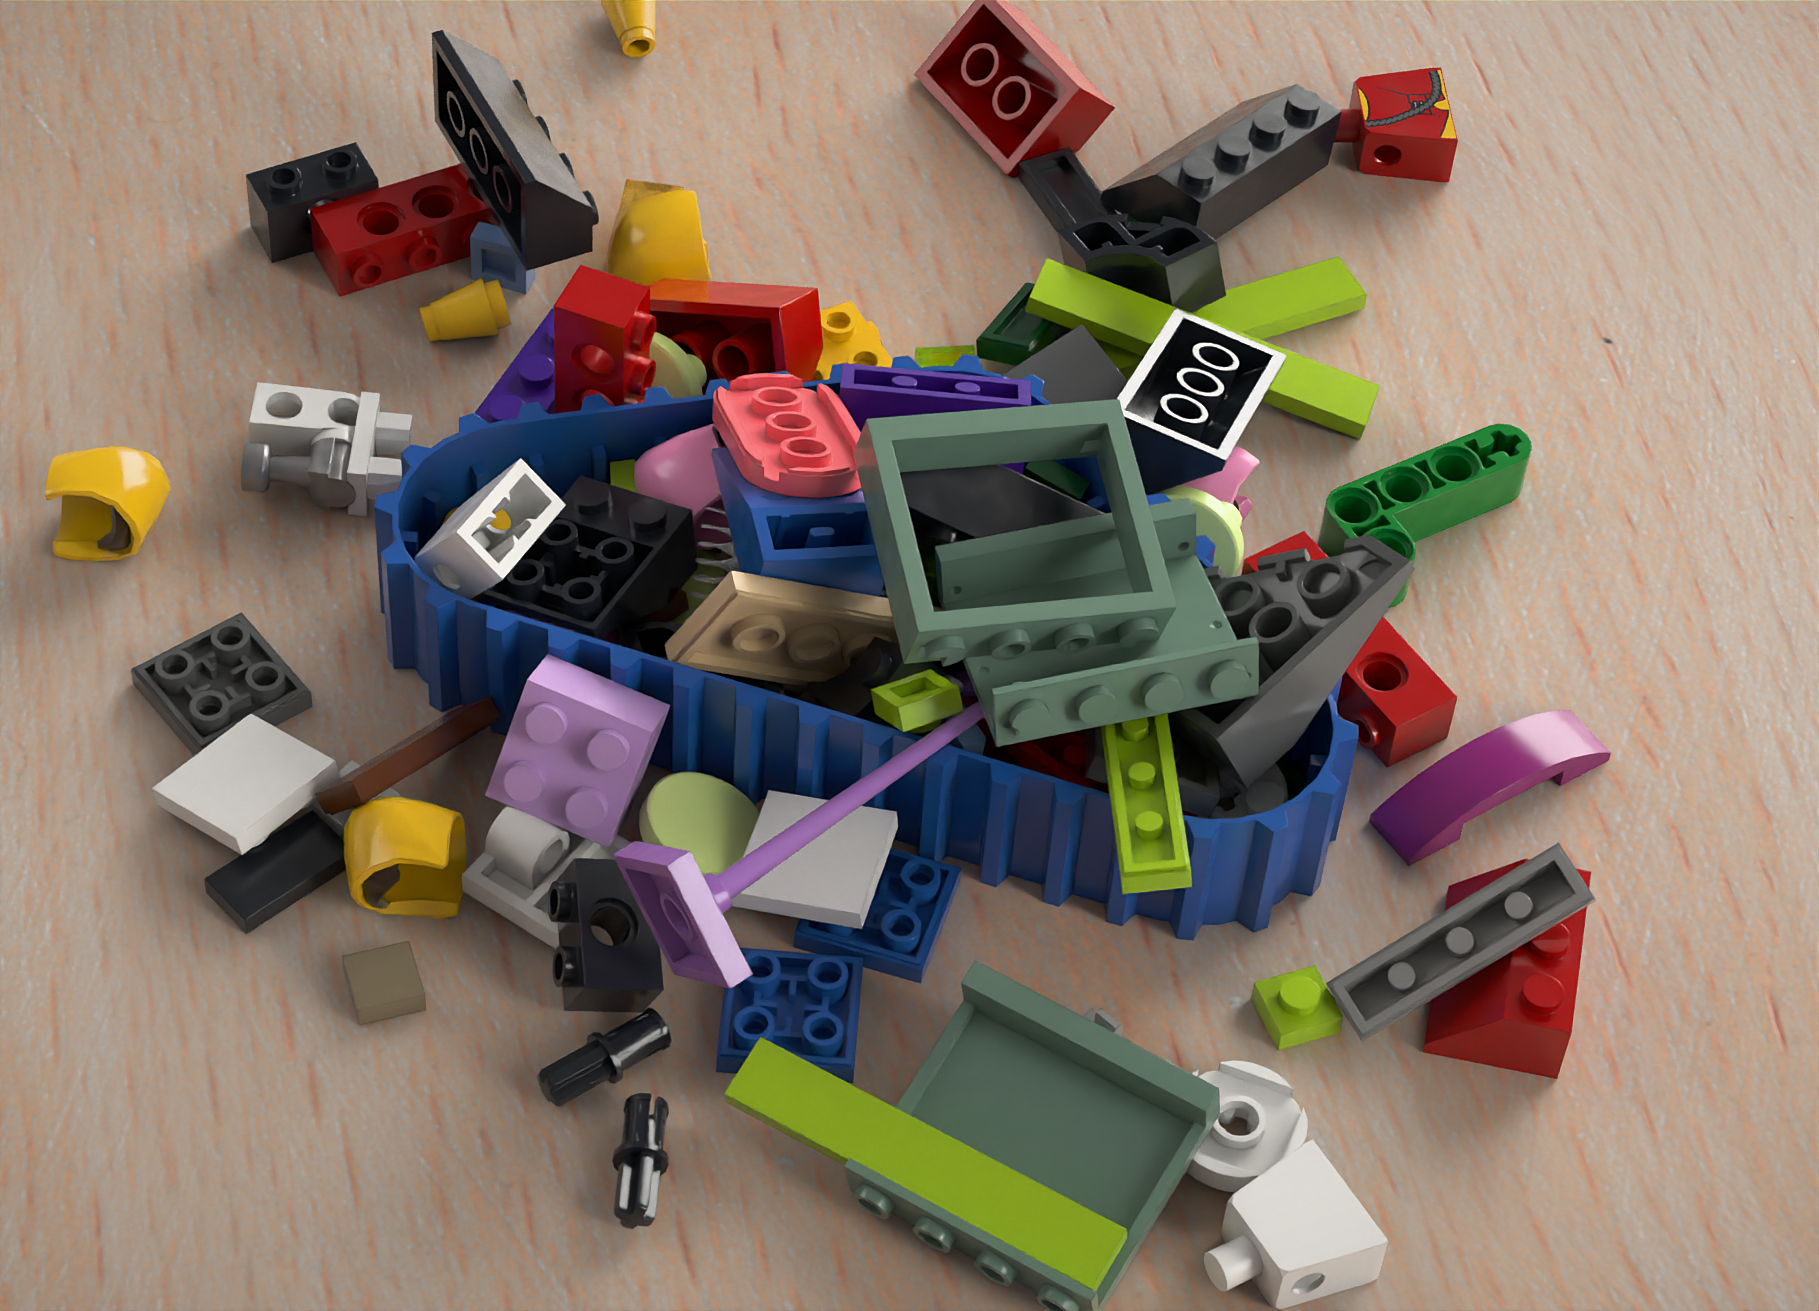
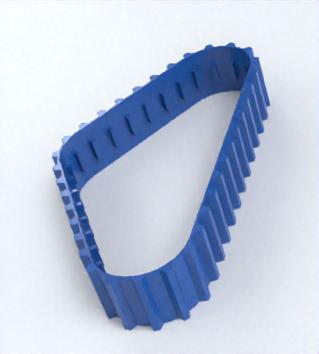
M962 354L953 367L930 366L920 368L909 355L894 357L891 368L1010 379L1001 374L984 371L978 356ZM842 364L832 365L829 379L803 382V388L817 392V383H821L831 388L839 396ZM787 371L772 372L778 374H789ZM1033 374L1018 379L1031 381V406L1051 404L1043 398L1045 381ZM725 378L709 380L706 394L674 399L663 386L647 388L643 403L611 407L601 394L584 397L580 411L548 414L538 402L521 405L517 419L487 423L475 413L459 417V433L443 439L432 448L411 444L401 453L402 480L398 490L376 495L374 515L381 613L385 614L388 659L393 669H415L422 680L428 684L429 705L440 712L447 711L460 704L464 706L490 696L500 714L497 718L498 721L490 725V732L506 736L527 679L546 655L550 654L669 704V711L648 764L670 770L671 774L698 772L714 776L737 788L754 805L762 799L765 800L769 790L830 800L923 738L474 602L444 589L424 574L415 563V556L440 529L447 513L453 508L460 507L520 458L560 499L581 475L611 484L610 462L635 459L636 462L647 450L674 436L713 424V394L720 386L727 389V391L729 390V382ZM1096 456L1054 460L1091 481L1080 502L1105 514L1112 513ZM1024 462V469L1027 466L1028 462ZM1164 493L1146 496L1149 505L1171 501ZM1206 535L1196 536V555L1203 569L1214 567L1213 559L1216 547ZM1341 677L1299 740L1284 754L1305 779L1304 789L1298 796L1270 811L1241 818L1202 819L1183 815L1192 876V887L1122 894L1108 793L950 745L943 746L861 806L896 811L898 829L894 840L916 846L917 856L939 862L949 856L978 865L980 883L992 887H997L1011 875L1040 884L1044 903L1059 907L1071 895H1076L1104 904L1106 922L1123 926L1135 914L1147 918L1169 922L1176 938L1182 940H1194L1202 925H1221L1234 921L1239 922L1254 933L1268 928L1272 906L1280 903L1290 892L1312 896L1320 886L1329 842L1335 841L1358 742V725L1338 717L1336 705L1342 682Z

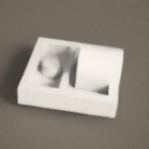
M508 805L497 816L489 829L485 842V852L462 874V891L556 949L559 946L557 922H551L548 915V893L552 882L558 879L574 858L614 859L613 854L625 848L631 842L617 834L610 846L606 847ZM591 926L592 931H593L597 926Z

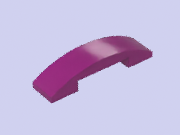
M1556 710L1531 715L1496 728L1438 760L1402 786L1370 815L1369 823L1403 861L1410 866L1459 840L1463 825L1469 820L1549 778H1552L1559 786H1562L1609 761L1611 752L1571 710Z

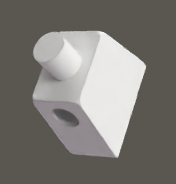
M520 458L465 501L415 556V563L424 574L444 589L470 600L503 580L566 504ZM501 509L508 514L511 521L510 528L506 530L496 529L489 524L497 518L494 514Z
M1312 1139L1232 1195L1227 1202L1221 1230L1225 1244L1204 1254V1265L1212 1283L1220 1291L1226 1292L1251 1279L1270 1306L1284 1309L1378 1279L1388 1239Z

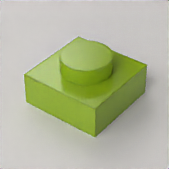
M931 669L871 689L875 714L902 732L923 733L933 730L941 724V719L963 711L959 687Z
M1316 965L1254 982L1251 999L1278 1051L1340 1033L1343 1016Z

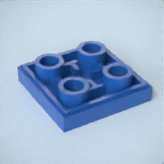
M891 848L862 929L800 918L794 932L793 947L815 954L863 957L864 968L921 984L960 883L961 868Z
M740 948L753 974L730 989L724 987L716 1072L737 1074L759 1038L762 1037L848 1083H853L864 958Z

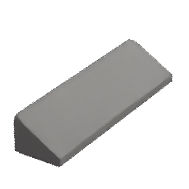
M1558 842L1331 979L1326 984L1363 1042L1596 900Z

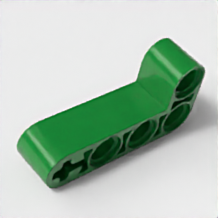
M1510 424L1489 425L1339 486L1331 491L1326 499L1318 546L1328 557L1339 556L1346 553L1344 549L1345 539L1370 535L1409 559L1413 565L1416 555V545L1414 542L1511 503L1518 498L1522 491L1532 451V442L1528 435L1518 427ZM1410 577L1389 608L1397 606L1404 600L1407 595Z

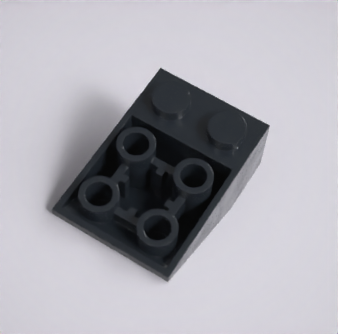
M581 475L561 498L566 506L504 579L483 591L481 597L483 601L592 637H597L667 607L678 590L684 586L697 570L698 562H696L697 552L692 510Z

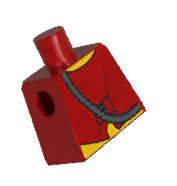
M1441 67L1364 76L1354 81L1349 109H1339L1342 113L1334 143H1352L1357 170L1368 175L1449 182L1458 139Z

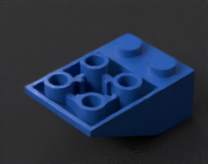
M727 447L712 449L711 456L740 572L880 597L884 579L862 488L848 494L823 498L794 497L777 494L748 482L741 475Z

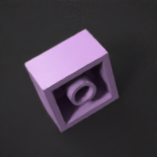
M547 654L526 681L485 796L609 847L629 816L670 705Z

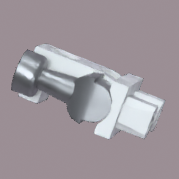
M257 382L249 421L250 442L245 444L242 460V491L264 493L268 490L271 481L308 488L311 498L321 508L330 511V507L348 506V515L367 516L370 499H376V495L398 490L402 480L401 459L377 457V454L401 455L412 444L413 415L380 412V393L361 392V397L359 398L354 394L340 391Z

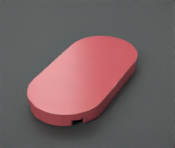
M759 373L743 375L730 381L728 391L722 386L714 391L713 422L741 475L751 484L777 494L806 498L839 496L861 488L853 455L861 432L843 402L839 399V396L828 386L817 383V392L803 388V379L796 378L794 375Z

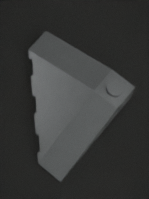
M1370 535L1345 539L1344 549L1346 553L1339 556L1313 561L1310 559L1306 548L1258 557L1257 567L1259 571L1231 578L1224 577L1220 566L1204 569L1237 640L1256 637L1259 642V695L1167 713L1169 726L1202 756L1247 789L1296 744L1415 570L1409 559Z

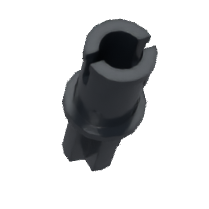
M647 1008L642 1011V1014L604 1035L600 1032L591 1033L587 1037L586 1045L541 1069L537 1075V1080L543 1095L548 1102L551 1101L556 1106H562L606 1080L613 1084L621 1081L624 1070L656 1052L670 1047L672 1039L669 1029L657 1011L653 1008Z
M638 1093L626 1099L623 1109L625 1115L621 1145L615 1149L612 1158L613 1166L618 1171L614 1214L617 1218L621 1219V1225L629 1229H634L636 1226L648 1227L655 1220L660 1176L667 1171L669 1165L668 1155L663 1150L669 1106L662 1097L658 1096L655 1100L654 1114L649 1115L652 1094Z

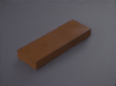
M490 696L454 709L315 793V796L325 815L329 813L334 815L364 804L498 721L497 718L500 714Z

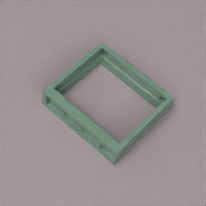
M1120 399L871 418L866 420L853 455L904 664L941 660L942 666L957 663L963 658L990 655L997 660H1011L1031 651L1056 649L1057 652L1062 654H1074L1084 651L1093 645L1120 643L1123 647L1134 648L1138 641L1160 638L1177 606ZM1097 457L1133 593L934 612L900 472Z

